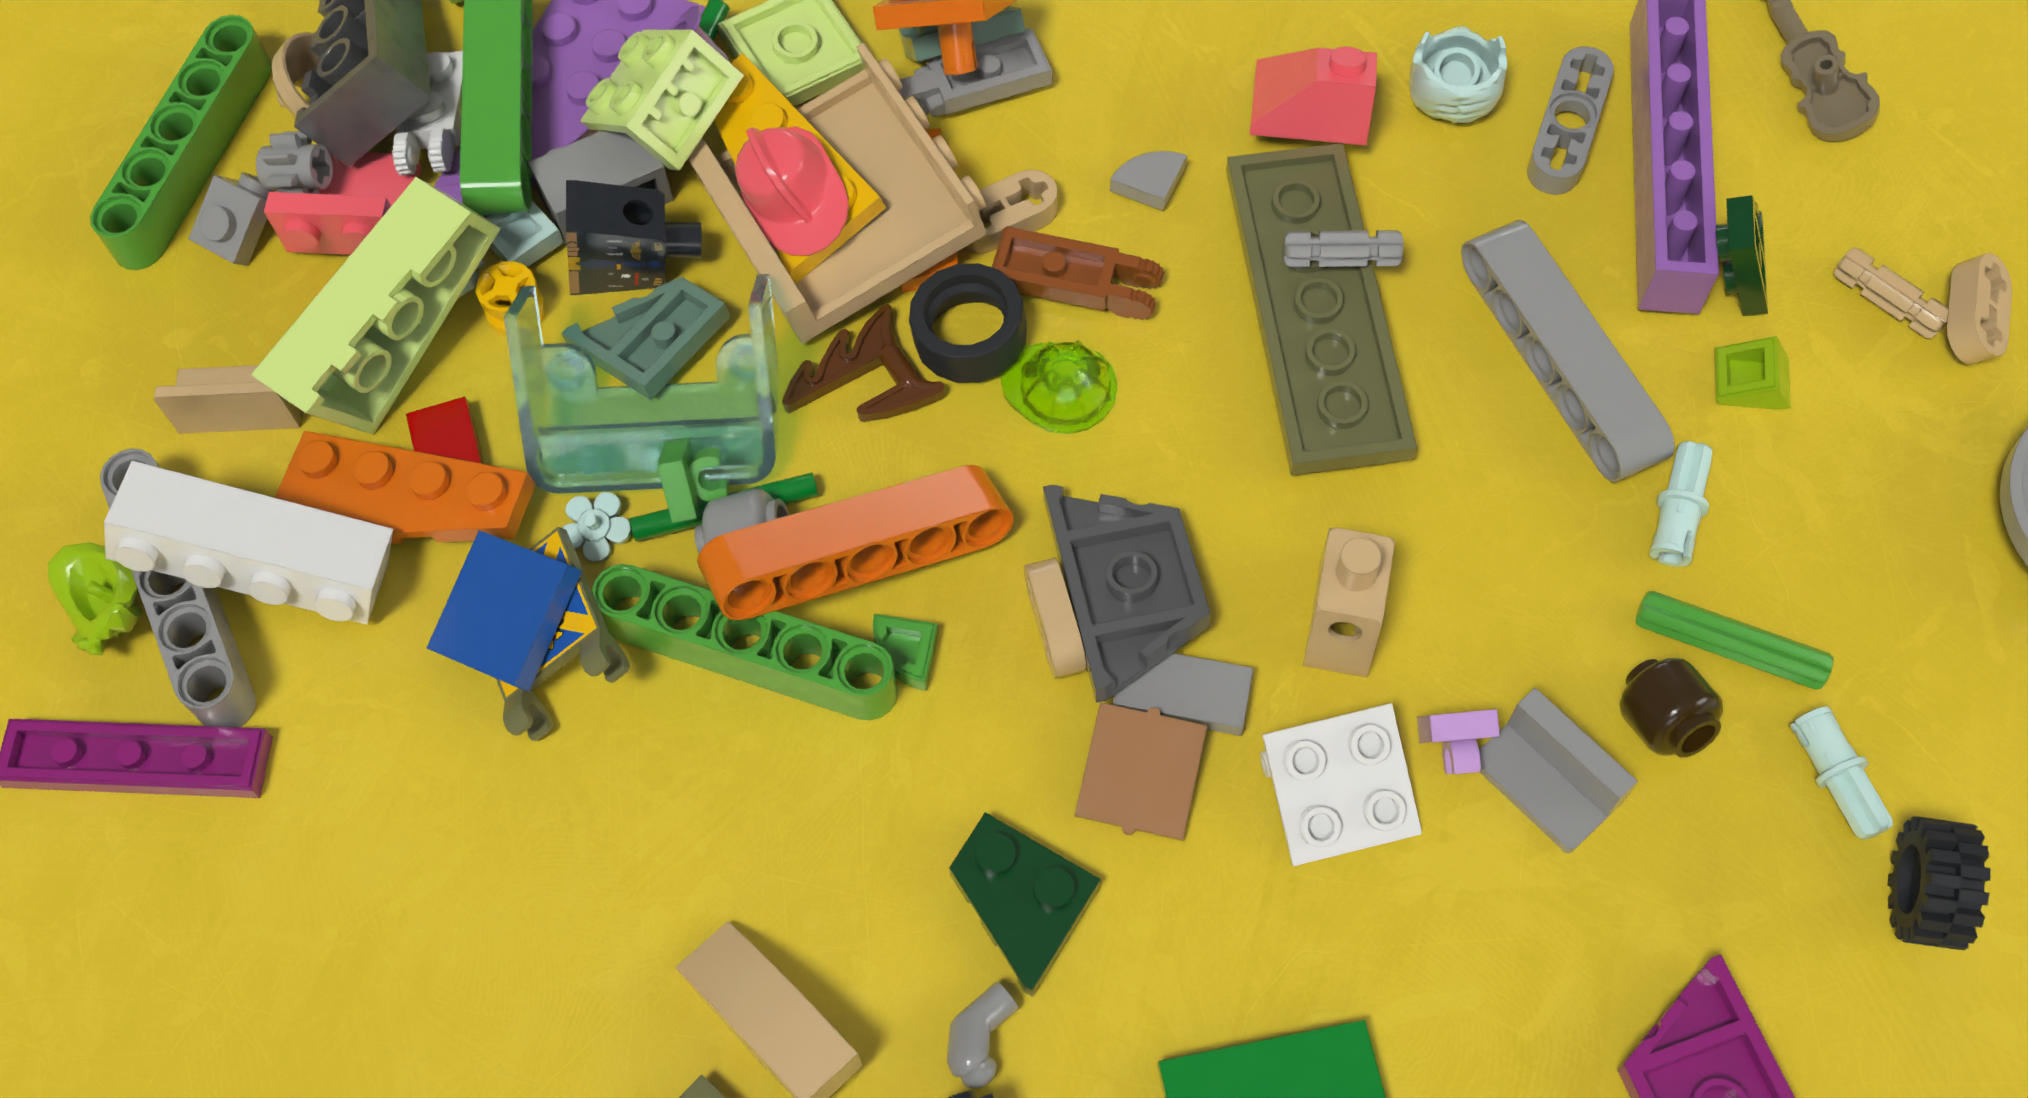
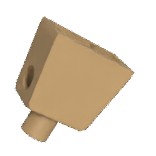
M1337 527L1329 528L1320 561L1303 666L1367 678L1384 617L1395 545L1394 539ZM1337 622L1354 624L1353 631L1356 635L1345 636L1338 634L1330 626Z

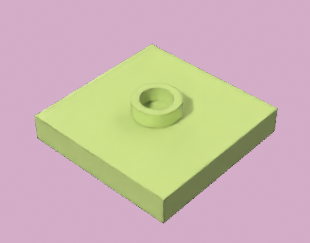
M768 0L718 23L719 35L736 59L743 53L793 106H797L834 88L865 69L856 48L862 42L832 0Z

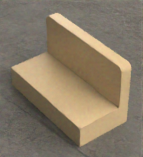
M258 365L178 369L176 386H158L155 388L154 401L179 434L300 428L302 410L251 376Z

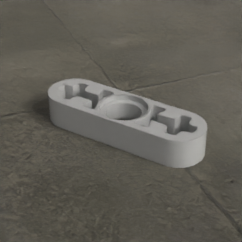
M1593 47L1574 48L1562 60L1527 167L1529 181L1535 188L1544 193L1552 195L1567 193L1577 185L1614 72L1611 59L1599 49ZM1580 72L1591 74L1585 93L1574 90ZM1571 111L1579 114L1584 119L1586 125L1577 129L1567 128L1557 121L1555 115L1560 112ZM1556 147L1567 150L1561 170L1549 167Z

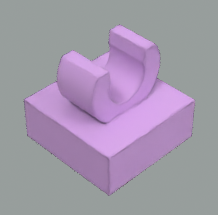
M1497 709L1417 717L1419 743L1443 741L1442 759L1445 774L1481 772L1480 753L1476 738L1500 736Z

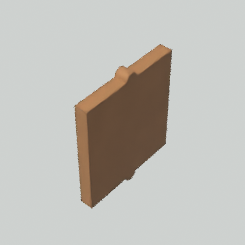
M1100 702L1075 817L1122 827L1123 833L1128 836L1133 835L1136 830L1183 841L1207 725L1161 716L1159 709L1155 707L1150 708L1147 712Z

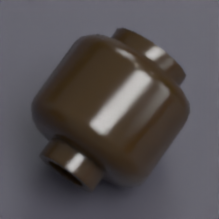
M1667 658L1661 661L1649 659L1637 665L1626 678L1627 687L1620 699L1621 714L1650 750L1662 756L1677 755L1680 758L1689 757L1705 749L1718 736L1721 729L1719 720L1723 713L1722 699L1699 671L1685 659Z

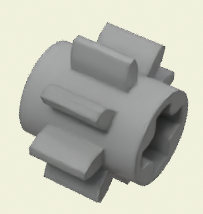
M300 131L270 134L271 146H263L257 154L256 172L261 185L266 190L319 194L318 189L327 188L332 180L333 165L329 151L322 144H311L312 140Z

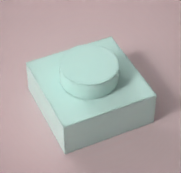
M533 201L530 212L497 214L486 218L501 228L490 248L502 261H515L529 267L563 243L559 229Z

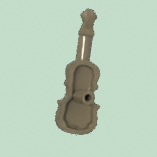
M1764 0L1767 2L1771 19L1775 22L1787 43L1781 53L1782 69L1791 77V84L1794 87L1800 88L1805 94V98L1798 102V112L1805 115L1812 135L1820 140L1837 142L1854 138L1867 130L1875 122L1880 112L1879 95L1867 82V73L1853 74L1849 72L1844 66L1845 52L1838 49L1835 36L1825 30L1808 32L1794 9L1791 0Z

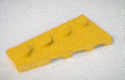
M742 53L731 64L744 76L713 120L735 166L740 150L744 143L749 140L746 130L755 127L762 131L767 128L799 127L811 132L822 144L844 183L849 199L847 221L840 236L826 249L810 256H791L776 249L785 269L793 282L797 284L886 209L880 196Z

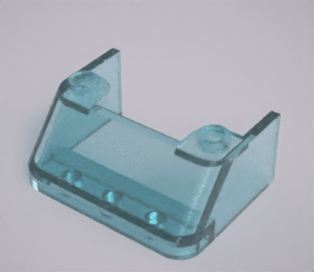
M757 274L748 303L751 334L734 336L727 340L719 350L716 359L717 382L666 384L651 400L629 386L598 388L594 362L588 353L580 347L568 343L543 344L535 286H522L504 316L525 464L527 472L536 485L552 493L660 489L663 486L657 462L664 442L687 437L690 438L694 455L699 450L707 447L721 449L722 459L720 465L701 470L703 477L709 481L728 479L730 485L752 484L768 476L774 467L778 449V359L770 275Z

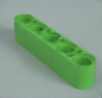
M464 0L460 187L463 204L481 216L530 212L532 172L528 162L532 161V0Z
M239 15L222 16L212 21L205 28L95 204L90 215L91 226L120 266L130 270L144 269L156 263L163 255L269 79L272 71L271 60L248 19Z
M619 564L611 566L601 572L594 581L592 593L606 627L612 637L623 643L856 719L870 721L881 718L890 712L896 703L898 689L891 656L885 648L874 642L777 611L745 620L728 619L722 614L711 590L633 565ZM625 598H640L636 605L630 609L623 611L614 610L616 605ZM683 617H699L696 624L688 629L676 630L672 628ZM756 635L760 637L757 643L750 648L740 650L731 647L735 640L741 636ZM814 654L821 657L811 668L795 669L791 666L793 661L801 655ZM872 673L882 677L880 682L872 688L857 689L851 686L853 680L862 674Z

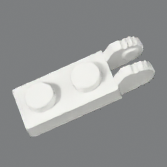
M463 51L432 52L427 54L432 98L426 109L413 120L406 119L398 126L393 140L392 159L400 176L413 175L415 173L421 149H428V158L433 171L437 173L451 170L455 148L460 146Z

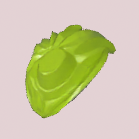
M90 542L63 546L48 562L49 583L76 629L71 639L77 644L78 649L87 651L90 655L102 656L105 651L106 639H111L112 637L121 638L123 632L128 633L132 631L133 626L142 615V610L133 603L138 593V588L131 569L124 567L117 561L105 558V546Z

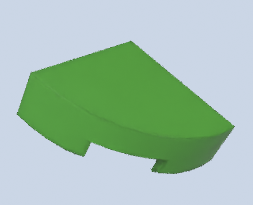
M874 614L873 632L875 643L885 648L891 656L895 677L911 687L926 691L938 637L937 623Z

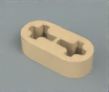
M1025 170L979 190L986 203V207L981 209L979 214L983 223L990 222V227L985 228L986 235L963 249L972 253L994 251L998 248L1003 228H1006V226L1035 232L1051 223L1057 214L1058 189L1055 181L1042 171ZM1029 194L1034 200L1041 199V203L1033 205L1030 200L1022 201V196Z
M1985 253L1958 263L1953 268L1951 275L1947 336L1955 355L1961 362L1967 365L2001 356L2006 351L2008 345L2012 283L2004 263L1992 253Z
M1051 558L1024 565L1028 595L1052 676L1056 679L1086 671V659L1081 636L1057 559Z

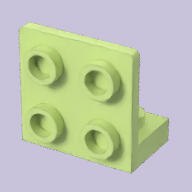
M693 30L638 31L630 36L618 53V59L621 62L610 78L600 81L588 95L586 100L588 110L580 122L590 130L626 133L668 169L680 171L744 75Z

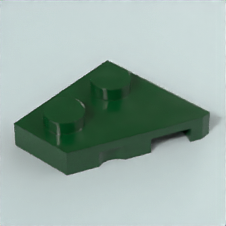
M1753 195L1727 198V223L1716 225L1718 257L1720 262L1723 261L1727 294L1738 293L1743 316L1767 314L1768 301L1762 211H1759V206L1757 202L1755 203Z
M986 812L949 867L951 878L965 900L972 905L995 946H998L1016 974L1017 982L1025 993L1034 997L1099 891L1101 879Z

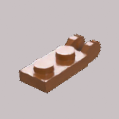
M1009 226L1003 228L992 268L1000 270L1016 284L1020 294L1103 311L1107 307L1117 316L1132 317L1135 320L1152 317L1156 302H1154L1155 298H1152L1151 294H1147L1146 291H1140V289L1134 290L1131 287L1156 289L1157 286H1160L1164 275L1163 267H1160V264L1155 263L1154 260L1151 261L1148 258L1142 259L1139 256L1119 253L1118 248ZM1116 277L1122 283L1131 287L1113 284L1114 278Z

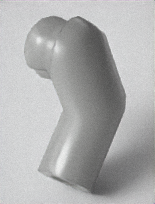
M995 982L962 1010L950 1024L947 1064L952 1075L960 1076L965 1087L971 1089L981 1088L994 1078L997 1064L988 1055L990 1050V1033L1018 1010V1005L998 982Z

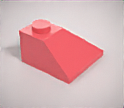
M1339 47L1336 49L1313 48L1257 59L1250 135L1367 145L1376 91L1377 53L1363 52L1354 47Z

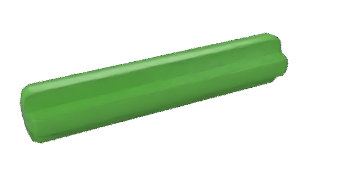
M1648 591L1645 594L1637 611L1636 624L1641 628L1813 689H1821L1825 685L1833 668L1834 657L1828 652L1655 591Z

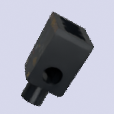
M566 180V240L570 295L655 289L665 284L666 258H701V222H665V194L660 190Z

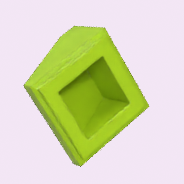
M1777 336L1715 348L1716 401L1719 405L1774 410L1791 408L1789 360Z

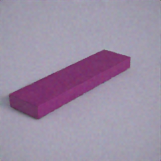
M9 719L0 750V786L2 788L260 798L273 736L265 728Z

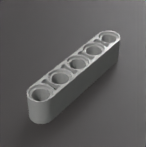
M1515 220L1464 242L1461 248L1462 263L1471 283L1603 477L1610 482L1616 483L1672 457L1675 450L1674 438L1665 418L1532 228L1523 220Z
M127 449L113 455L104 464L100 474V481L109 509L131 461L161 468L151 454L141 449ZM131 570L174 692L180 702L204 726L241 727L246 724L253 715L256 706L255 693L216 589L202 588L193 585L184 578L152 570ZM184 583L178 591L170 594L175 587ZM205 634L204 637L200 640V642H198L194 646L188 647V645L194 638H196L199 635ZM225 686L217 698L206 702L214 690Z

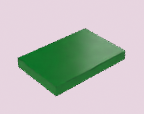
M1365 1020L1158 1061L1157 1066L1164 1098H1386Z

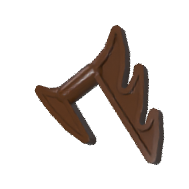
M884 304L865 323L857 336L850 354H847V347L850 342L849 331L842 329L829 345L815 377H813L814 369L810 360L803 361L790 380L782 403L784 410L787 413H792L881 365H884L896 386L857 407L858 419L862 422L890 418L918 409L943 398L946 392L945 385L941 381L929 382L919 377L899 347L892 331L893 314L891 305Z

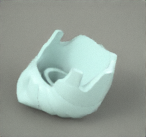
M1463 25L1430 36V32H1425L1415 48L1410 67V96L1415 106L1432 118L1448 120L1454 124L1457 122L1475 121L1490 113L1500 99L1504 89L1507 57L1503 37L1499 36L1496 39L1492 38L1487 41L1481 35L1472 32Z

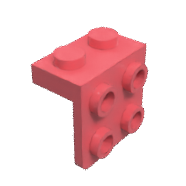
M367 152L350 167L330 154L333 174L327 188L318 189L319 194L269 192L264 213L287 252L351 255L414 178L418 177L420 179L422 171L420 162L418 161V165H416L417 170H415L413 175L400 176L392 159L393 153Z

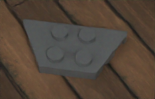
M1043 486L1044 502L1068 596L1081 636L1096 703L1106 701L1210 627L1209 606L1179 508L1153 503L1137 505L1125 498L1105 494L1100 495L1099 502L1064 496V487Z

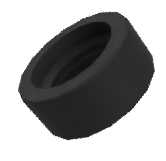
M980 263L956 264L935 272L920 284L910 302L909 324L922 363L935 375L956 383H974L998 376L1017 361L1026 344L1027 323L1022 297L1016 284L998 269ZM964 302H983L995 306L1004 316L1003 324L997 332L988 339L972 345H954L942 341L935 336L933 331V325L942 313L950 307Z

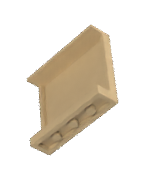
M864 42L856 46L865 69L797 110L880 196L886 209L797 284L793 282L776 248L764 236L746 205L737 182L735 164L729 151L727 150L715 157L702 137L688 157L705 190L801 344L987 234L979 211L986 207V203L978 187L969 175L962 179L958 178L953 171L958 164L941 135L933 139L930 138L925 131L930 127V124L919 103L913 96L906 100L902 98L898 91L903 89V86L890 62L886 58L877 62Z

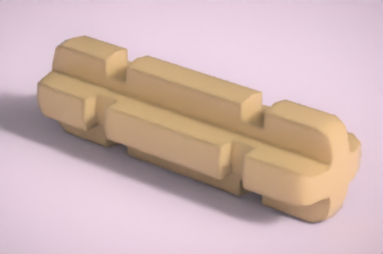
M1854 247L1843 256L1835 268V277L1852 289L1856 285L1862 287L1863 290L1860 293L1862 296L1899 321H1902L1905 317L1911 320L1912 323L1909 327L1923 337L1933 338L1947 323V306L1933 297L1926 301L1921 297L1924 294L1923 290L1884 264L1878 269L1872 265L1875 258L1860 248Z

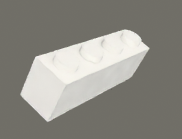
M131 461L104 521L105 558L117 561L131 570H152L184 578L193 585L202 588L220 587L251 595L256 600L266 604H287L315 611L333 621L350 620L367 625L388 566L393 529Z

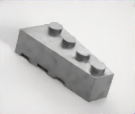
M320 0L318 13L325 18L317 31L313 33L310 50L319 56L316 72L311 69L304 75L301 91L310 97L308 108L303 107L297 111L294 127L315 143L324 145L330 154L348 167L354 164L406 119L413 120L426 109L432 98L421 0Z

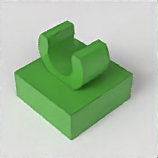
M689 437L664 442L657 467L672 523L697 519L702 500L712 501L713 499L728 495L730 487L728 479L709 481L701 474V470L704 468L720 465L722 459L721 449L707 447L699 450L694 455Z

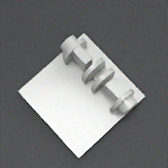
M1392 703L1262 734L1265 751L1260 752V761L1266 778L1272 777L1292 866L1422 834Z

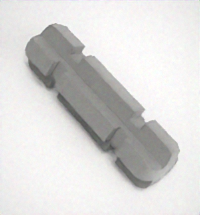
M1368 230L1319 231L1318 237H1311L1310 231H1289L1285 234L1283 242V258L1285 265L1289 267H1310V261H1318V267L1367 266L1368 260H1375V266H1397L1402 261L1404 251L1402 233L1398 230H1376V236H1369Z

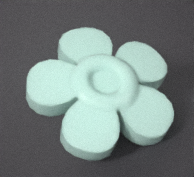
M610 492L600 493L594 501V507L585 496L573 497L566 505L565 512L575 523L566 524L562 528L567 530L575 550L583 547L584 556L590 562H603L610 557L612 550L607 539L614 544H624L629 540L632 532L630 522L624 517H617L621 512L622 503L616 495Z

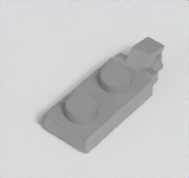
M1028 28L1025 32L975 45L979 67L969 73L945 75L943 73L941 55L926 59V65L915 70V75L900 79L903 89L898 92L904 100L913 96L925 115L930 113L931 116H941L943 113L947 115L1051 85L1052 70L1033 29Z

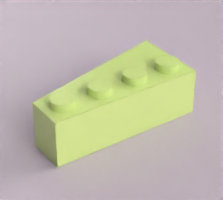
M415 177L253 371L251 376L306 414L374 435L501 228L447 193Z

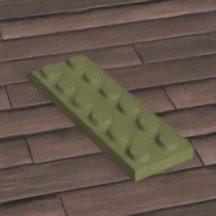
M1343 143L1227 157L1226 173L1290 474L1298 475L1414 460L1417 450L1416 441L1372 261L1368 260L1367 266L1318 267V261H1310V267H1289L1285 265L1283 258L1284 237L1289 231H1310L1311 237H1318L1319 231L1364 230Z

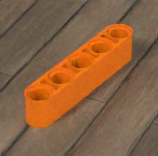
M967 465L722 534L713 538L702 548L698 555L697 563L722 614L728 619L745 620L987 548L996 544L1007 535L1012 528L1014 518L1013 513L987 473L980 466Z

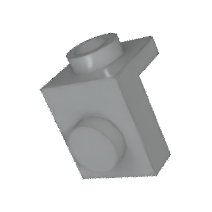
M245 172L241 173L239 180L213 175L188 239L234 264L248 266L267 220L264 208L268 193L275 190H266L261 185L257 176Z

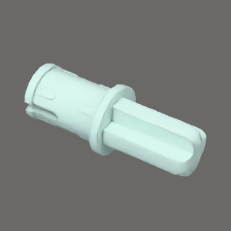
M1684 441L1678 445L1668 490L1660 492L1656 502L1660 508L1659 521L1649 554L1652 559L1658 558V562L1661 564L1684 567L1692 562L1698 525L1700 524L1701 517L1705 516L1709 511V503L1703 495L1713 452L1711 447L1704 443Z
M1829 706L1820 707L1797 718L1795 723L1790 725V728L1813 762V766L1819 775L1815 781L1819 788L1828 787L1854 834L1860 839L1866 840L1876 837L1893 826V819L1864 772L1869 763L1865 757L1857 756L1840 729V725L1835 719Z

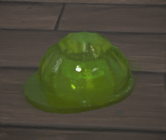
M1081 340L1076 342H1047L1025 346L1017 361L1006 369L1001 377L1004 397L1013 409L1032 424L1048 432L1073 434L1089 430L1103 421L1115 404L1117 381L1112 366L1099 352L1085 346Z

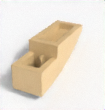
M727 921L675 967L760 1064L771 1072L793 1098H829L862 1067L858 1053L800 991L730 922Z

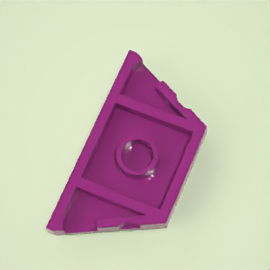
M1721 954L1712 957L1700 969L1617 1070L1630 1098H1795Z

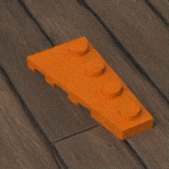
M304 431L274 498L392 528L391 544H403L404 538L432 537L436 542L474 541L479 530L500 539H515L536 483L529 473Z

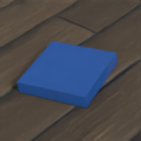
M479 530L427 645V649L529 692L582 571L561 561Z

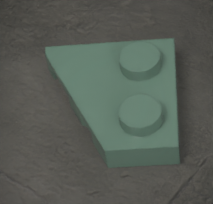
M679 277L655 288L652 293L645 297L632 298L612 307L615 317L584 331L576 323L567 327L561 334L568 348L651 400L725 324L730 315L723 301L685 278Z

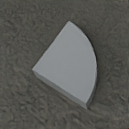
M1156 151L1134 157L1124 163L1110 179V192L1164 211L1186 168L1187 155L1170 151Z

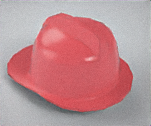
M755 127L746 130L749 140L744 143L737 156L735 173L745 203L764 236L774 248L791 256H810L826 249L840 236L847 221L849 199L844 183L822 144L811 132L799 127L767 128L762 131Z

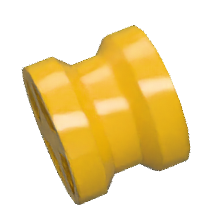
M501 261L489 266L479 276L476 282L475 293L484 309L491 328L498 334L508 337L522 336L532 332L541 324L545 316L546 305L538 290V285L532 271L524 264L515 261ZM505 301H510L512 305L506 306Z

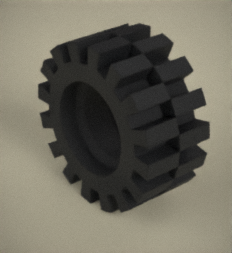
M1912 817V820H1907L1903 824L1904 832H1899L1896 838L1898 851H1892L1890 861L1894 865L1893 874H1888V886H1892V894L1888 897V909H1894L1890 917L1891 927L1896 928L1895 936L1897 939L1905 943L1966 950L1969 948L1968 943L1973 944L1978 937L1976 927L1982 928L1985 919L1981 912L1982 905L1988 906L1990 893L1984 892L1985 882L1991 880V869L1984 866V863L1989 858L1988 846L1982 845L1985 836L1981 830H1977V826L1974 824Z

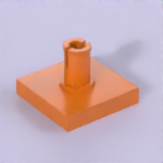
M883 0L873 6L876 30L936 25L943 73L945 75H958L972 72L979 67L971 22L986 21L1017 0Z

